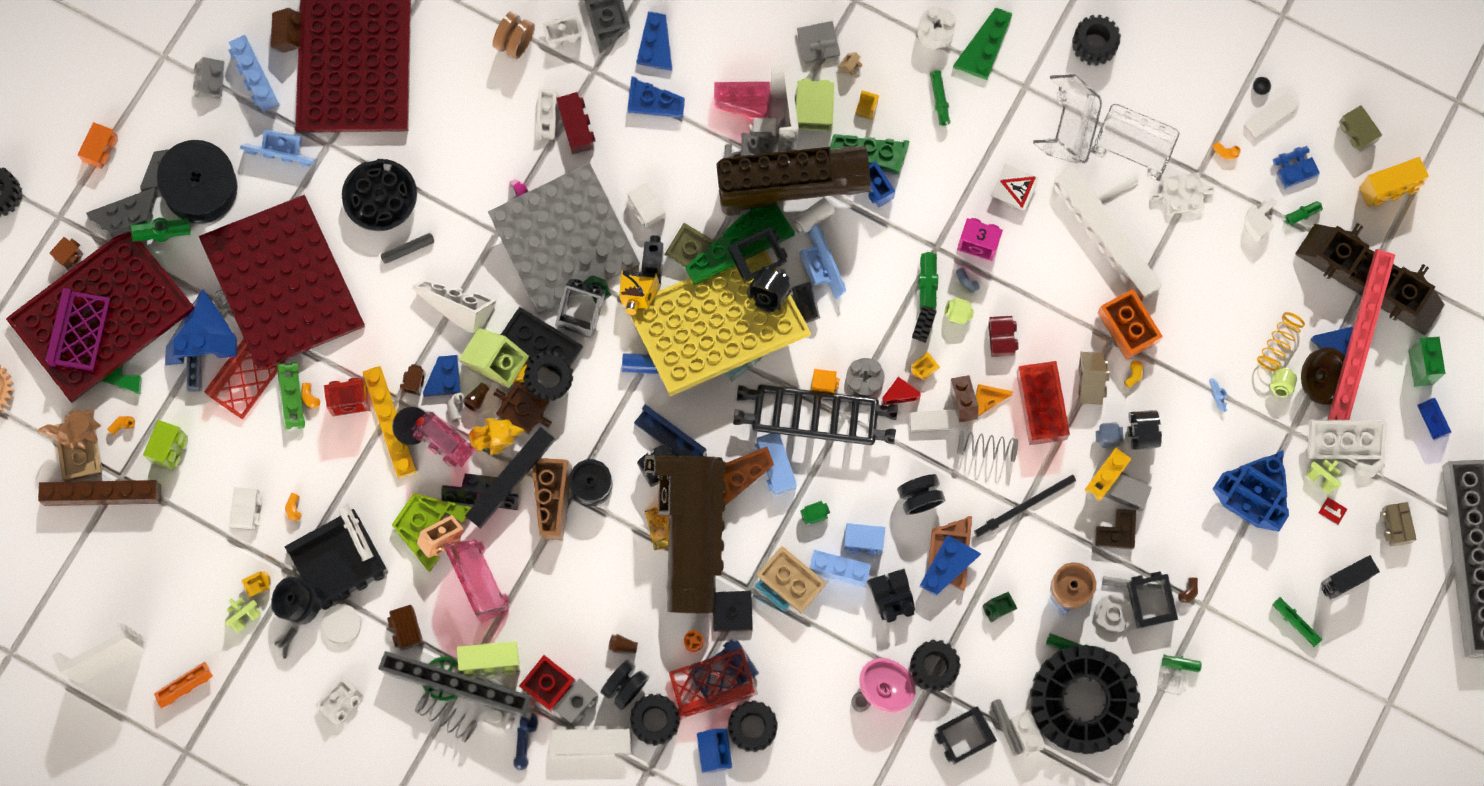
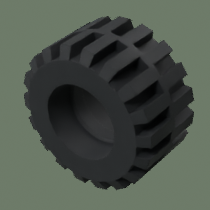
M1098 14L1097 17L1090 15L1089 19L1085 17L1082 22H1079L1073 35L1072 49L1076 51L1075 56H1080L1081 62L1087 61V65L1094 63V66H1099V63L1102 65L1106 64L1107 60L1110 62L1120 45L1121 33H1119V27H1115L1116 23L1114 21L1110 22L1107 16L1102 18V15ZM1091 34L1100 35L1104 38L1106 44L1094 46L1088 42L1086 37Z
M4 167L0 168V184L4 185V190L0 195V217L1 214L4 216L9 215V211L14 212V207L20 204L18 200H22L20 183Z
M546 351L545 353H539L530 360L525 368L523 377L526 389L528 388L530 395H534L538 400L541 399L547 402L560 399L568 392L574 376H572L573 368L570 367V362L565 360L566 357L558 355L557 352L550 353V351ZM551 366L558 371L560 379L556 386L551 388L545 387L538 381L537 373L541 367Z
M933 639L930 642H923L921 646L919 645L910 660L912 678L924 690L929 689L931 692L936 690L943 691L945 688L950 687L959 675L961 668L959 655L957 656L956 649L951 648L949 643H943V640L935 641ZM930 655H938L946 662L947 669L941 676H931L924 669V660Z
M653 693L648 694L649 696H643L641 700L636 701L635 706L631 709V728L637 738L645 742V744H652L653 746L663 745L667 741H671L678 732L680 726L679 711L669 697H664L658 693L657 695H653ZM650 709H661L667 716L666 725L658 731L647 729L643 723V717Z
M752 700V702L745 701L743 704L737 705L736 709L731 712L728 720V733L732 742L739 749L755 753L759 750H765L775 740L778 722L771 707L766 706L765 703L756 702V700ZM755 715L763 720L765 728L759 737L750 738L743 734L741 723L745 717Z

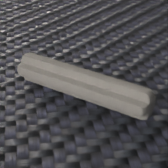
M1000 699L992 701V709L1014 756L1022 754L1023 748Z

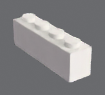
M556 726L555 730H550L551 756L631 755V730L627 729V726H615V729H607V726H595V729H587V726H575V730H567L566 726Z

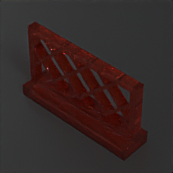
M244 338L237 346V356L228 358L204 391L205 396L214 400L242 420L277 374V365L268 366L261 370L256 369L252 356H248L250 351ZM252 359L254 369L242 371V362ZM287 359L280 361L279 363H285ZM268 370V379L258 382L257 372ZM254 372L256 382L245 384L243 374ZM241 374L242 385L231 386V377ZM257 385L258 392L256 395L247 397L245 387ZM243 387L245 398L233 399L232 389ZM229 390L231 400L222 401L217 396L221 391ZM245 401L246 408L242 414L235 410L234 402Z
M744 648L669 671L679 708V716L682 718L758 695ZM741 654L742 663L739 668L729 664L733 656ZM716 661L725 663L720 674L711 670ZM728 665L737 670L732 681L723 676ZM698 667L706 669L702 680L692 676ZM709 672L719 676L714 687L704 682ZM740 672L747 675L748 684L741 686L735 683ZM684 673L688 675L683 686L676 682V674ZM691 678L700 682L695 693L686 688ZM722 678L731 683L727 691L723 692L716 689ZM703 684L712 688L709 696L705 698L698 695ZM684 690L693 694L691 701L683 704L681 700Z

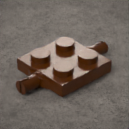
M518 382L507 394L498 388L493 393L494 396L502 400L501 407L496 415L503 420H510L514 426L524 429L526 434L529 435L538 423L547 428L552 424V421L543 416L544 411L550 404L549 401L545 402L541 399H536L534 395L529 394L528 388L526 389V387Z

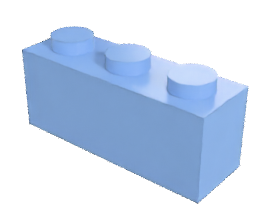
M770 433L757 437V444H754L755 451L768 447L774 462V466L767 471L769 480H766L769 491L773 490L775 496L796 489L797 484L780 434Z
M814 550L809 569L817 575L865 587L871 564Z

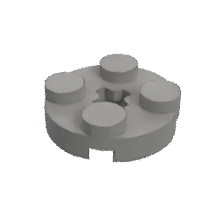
M860 358L853 361L846 374L848 387L856 395L862 397L872 396L878 392L883 386L885 378L881 364L870 358ZM867 373L871 378L864 382L860 375Z

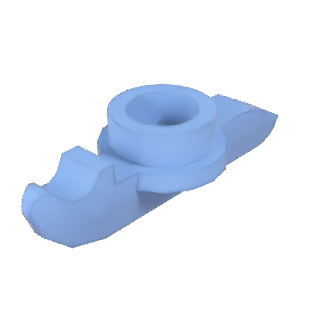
M1214 378L1209 379L1217 407L1222 412H1227V402H1224V399L1227 397L1226 390L1220 388Z

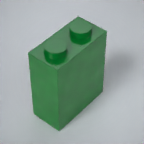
M1440 336L1420 338L1408 350L1414 387L1434 385L1446 374Z

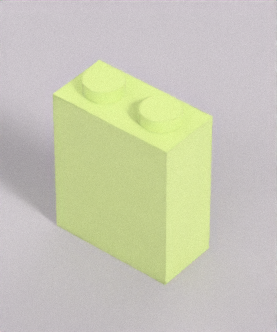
M811 79L797 80L796 113L799 129L832 131L835 82L825 79L820 81H812Z

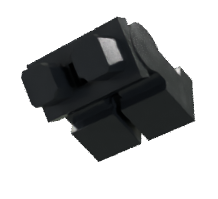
M905 568L888 573L886 576L884 574L868 579L867 584L871 590L881 620H886L890 623L895 621L899 615L904 614L906 617L914 615L915 605Z

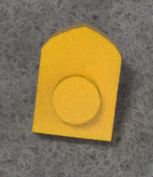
M927 352L911 364V373L917 379L926 380L941 367L933 356Z
M259 571L241 580L248 597L252 598L270 588L271 576L268 573Z

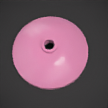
M887 658L873 659L865 664L860 672V689L865 698L878 709L887 712H899L906 709L914 700L916 693L915 682L909 671L898 662Z

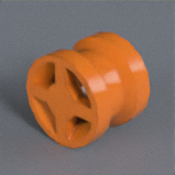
M695 630L687 632L684 636L685 648L691 652L699 651L703 646V636L701 633Z

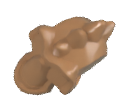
M72 410L69 412V416H65L64 424L61 423L59 427L47 424L40 427L37 431L38 434L42 433L59 444L65 445L67 448L71 447V449H74L76 446L86 449L87 441L98 440L94 430L101 427V424L94 420V410Z

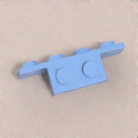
M264 129L261 147L246 143L240 145V149L245 150L246 154L256 155V153H261L265 158L274 159L275 156L281 158V161L290 163L294 160L298 161L299 165L310 166L317 162V158L299 155L302 136Z
M817 224L808 232L813 247L802 249L799 254L812 286L828 283L834 298L839 299L846 292L845 283L839 274L820 225Z

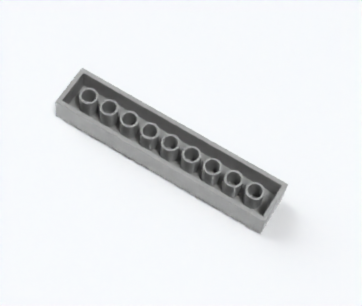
M1484 460L1448 461L1442 466L1464 657H1484Z

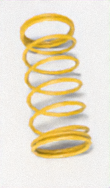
M1284 312L1282 314L1283 322H1279L1276 325L1278 331L1272 332L1273 339L1267 340L1268 347L1262 349L1263 356L1260 355L1256 359L1267 370L1273 372L1279 370L1281 363L1265 356L1263 353L1265 349H1270L1277 356L1286 358L1283 352L1271 348L1268 345L1269 341L1273 340L1281 347L1288 350L1291 349L1287 343L1275 339L1273 334L1280 332L1285 338L1296 341V338L1291 334L1280 331L1278 325L1285 324L1289 329L1297 333L1301 332L1299 328L1305 326L1304 320L1291 312ZM1285 315L1296 318L1302 325L1292 322ZM1260 359L1272 363L1276 368L1267 366Z

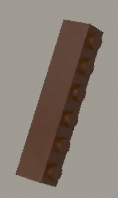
M157 480L39 482L38 502L43 506L161 504V484Z

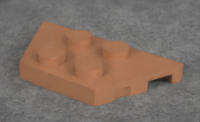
M972 516L932 529L928 569L947 535L970 547ZM967 568L951 582L952 585L962 591H965Z

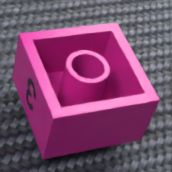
M967 218L957 250L993 262L1003 229H1000L995 224H984L977 218Z

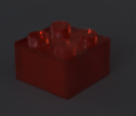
M350 378L347 382L331 381L328 385H324L326 408L332 417L371 411L368 388L362 379Z

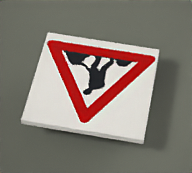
M1004 164L991 197L1011 207L1026 210L1039 177Z

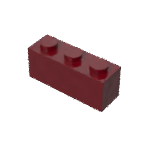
M578 92L557 97L558 109L572 155L594 149L593 142H596L593 131L589 132L588 125H591L588 114L584 115L583 109L586 108L583 97L579 98Z

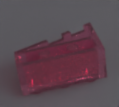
M770 81L714 82V108L745 115L750 119L770 118Z

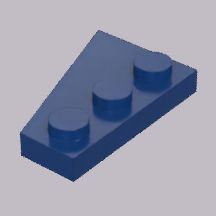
M648 11L636 60L637 65L673 71L666 14Z
M631 76L628 113L683 118L684 97L665 89H659L654 87L653 84L637 80L636 77Z

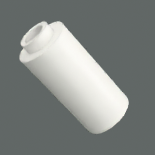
M823 197L794 218L793 227L799 234H806L814 225L821 223L835 211L830 202Z

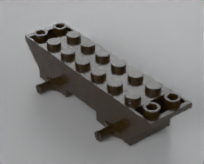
M1356 223L1352 231H1347L1338 225L1330 227L1314 224L1295 255L1324 272L1323 276H1327L1326 279L1332 277L1362 296L1374 251L1369 249L1370 245L1363 242L1358 236L1363 226L1359 227L1360 224ZM1393 264L1381 309L1390 314V319L1392 317L1394 321L1399 319L1425 336L1445 306L1434 290L1436 286L1429 283L1424 277L1429 267L1422 264L1418 272H1413L1404 266L1400 268Z

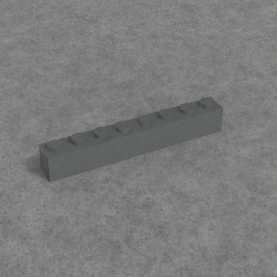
M384 651L378 670L386 675L528 719L531 717L536 699L531 695L388 651Z

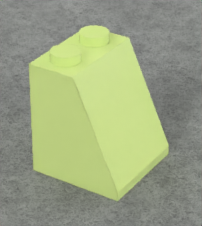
M478 328L458 360L470 370L510 388L529 355L507 337Z

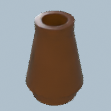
M480 383L465 397L463 404L471 411L476 412L477 409L481 408L487 392L490 390L489 387L484 383Z
M611 634L608 650H612V653L636 654L638 642L619 634Z

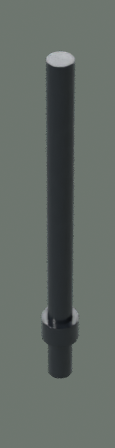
M1072 474L999 517L989 519L985 525L974 530L976 537L988 531L996 530L1000 524L1076 481L1075 476Z

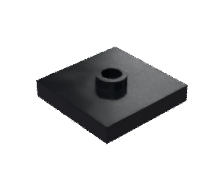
M752 591L716 592L715 613H713L714 632L753 631Z

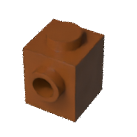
M63 237L49 254L54 260L69 270L73 264H76L81 259L83 252L79 249L81 245L73 238L68 240L66 237Z

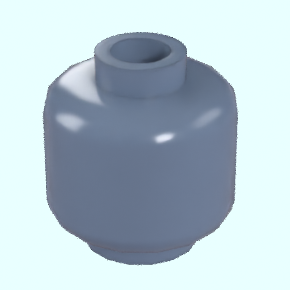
M1116 422L1102 423L1099 426V430L1095 431L1096 442H1100L1102 448L1119 447L1121 442H1124L1123 427H1119V424Z

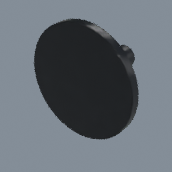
M410 406L401 409L395 415L392 422L394 436L398 441L406 445L421 443L424 440V435L417 430L416 422L421 417L429 419L428 415L418 407Z

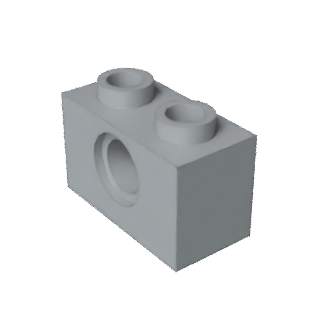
M579 678L553 708L571 725L574 723L578 724L585 717L583 713L588 707L592 709L596 705L599 695ZM576 698L583 700V704L579 708L572 706V702Z

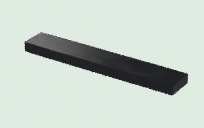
M540 426L467 512L465 517L481 529L556 439Z

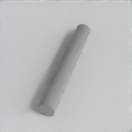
M1103 576L1102 584L1127 587L1126 582L1131 580ZM1145 583L1136 585V589L1161 593L1162 585Z

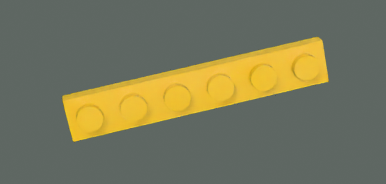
M381 366L362 371L398 479L416 473L417 471L408 445L398 441L393 434L392 422L397 412Z

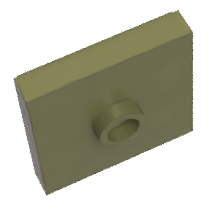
M683 223L664 255L686 267L700 253H704L714 240L688 224Z

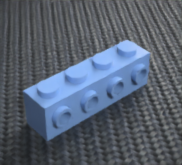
M244 34L229 41L231 49H228L232 59H237L239 63L235 65L239 74L245 75L246 80L243 82L248 91L252 90L254 95L251 98L255 106L259 105L262 112H265L280 105L246 35Z

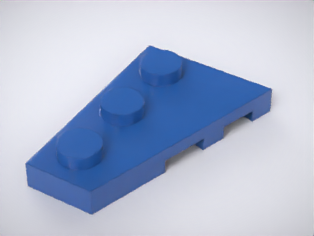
M947 535L919 587L937 596L970 564L979 558L982 553Z

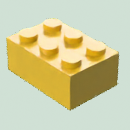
M1419 156L1368 175L1359 186V190L1367 207L1373 205L1379 207L1385 204L1387 200L1395 201L1402 198V195L1409 193V195L1420 191L1419 188L1425 184L1424 182L1428 179L1429 175Z

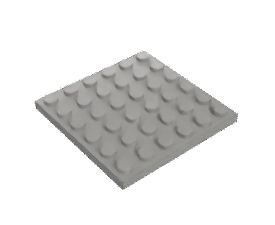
M590 162L487 211L538 314L561 303L565 284L570 279L585 281L594 275L607 281L621 274L622 270L628 271L640 265ZM572 290L570 298L581 293Z

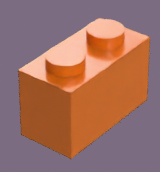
M93 122L77 154L82 162L103 169L104 164H107L110 159L112 148L117 145L118 135L113 129Z

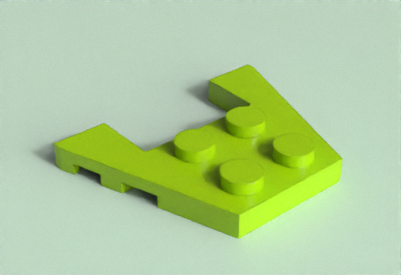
M413 493L392 523V526L426 570L431 572L440 557L434 555L428 558L419 548L417 542L420 531L441 521L445 514L453 515L457 521L464 524L467 519L465 515L471 507Z

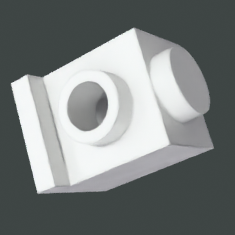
M754 118L753 124H750V135L765 140L772 139V142H775L776 118Z

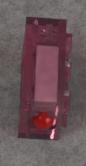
M425 412L411 428L414 432L413 436L420 442H426L429 445L427 448L435 455L443 456L442 461L449 467H462L477 450L433 412Z

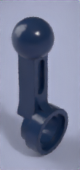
M533 712L530 719L521 716L519 720L520 727L517 728L516 757L513 759V766L517 770H525L529 765L527 758L528 736L530 732H535L538 726L537 716Z

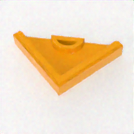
M978 384L975 395L979 406L978 416L1012 396L1013 391Z

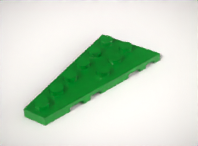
M778 206L755 208L741 215L722 233L723 235L717 241L714 240L704 253H700L685 267L693 284L696 285L735 266L728 251L729 246L771 227L772 231L775 230L778 234V243L795 236L793 228ZM764 237L739 250L744 260H747L771 248L767 237Z

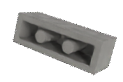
M1097 465V467L1095 468V471H1094V473H1093L1092 478H1093V477L1095 476V474L1099 471V469L1102 467V465H1101V466H1100V465ZM1122 472L1104 497L1141 512L1146 505L1152 487L1148 485V482L1141 479L1134 480L1130 478L1129 474ZM1095 484L1098 489L1101 490L1103 488L1100 484Z

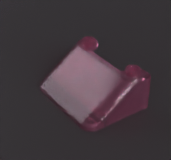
M472 539L444 544V549L479 622L483 623L509 611L507 605L510 604L506 593L501 594L484 558L483 553L486 550L482 542Z

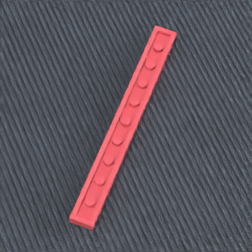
M1375 249L1327 420H1350L1395 254Z

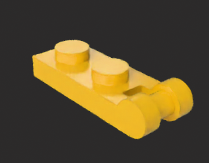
M1115 448L1084 490L1087 493L1091 492L1098 501H1101L1131 461V458L1118 448ZM1098 483L1103 488L1100 490L1095 486V484Z

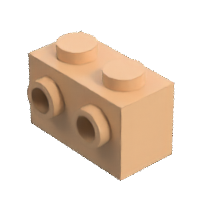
M451 515L420 531L417 545L428 558L434 555L438 556L445 549L459 544L463 528Z

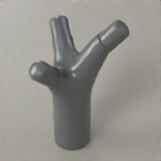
M293 627L290 628L281 640L275 642V646L278 645V648L283 647V659L287 658L288 646L298 632Z

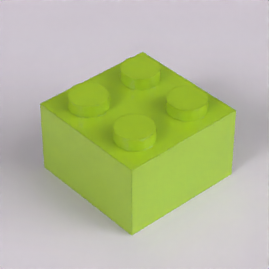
M157 420L143 456L151 464L173 471L180 463V453L187 446L188 436L180 427Z

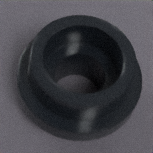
M1258 77L1254 80L1252 88L1255 93L1265 95L1271 90V82L1266 77ZM1262 84L1264 89H1261L1258 85Z

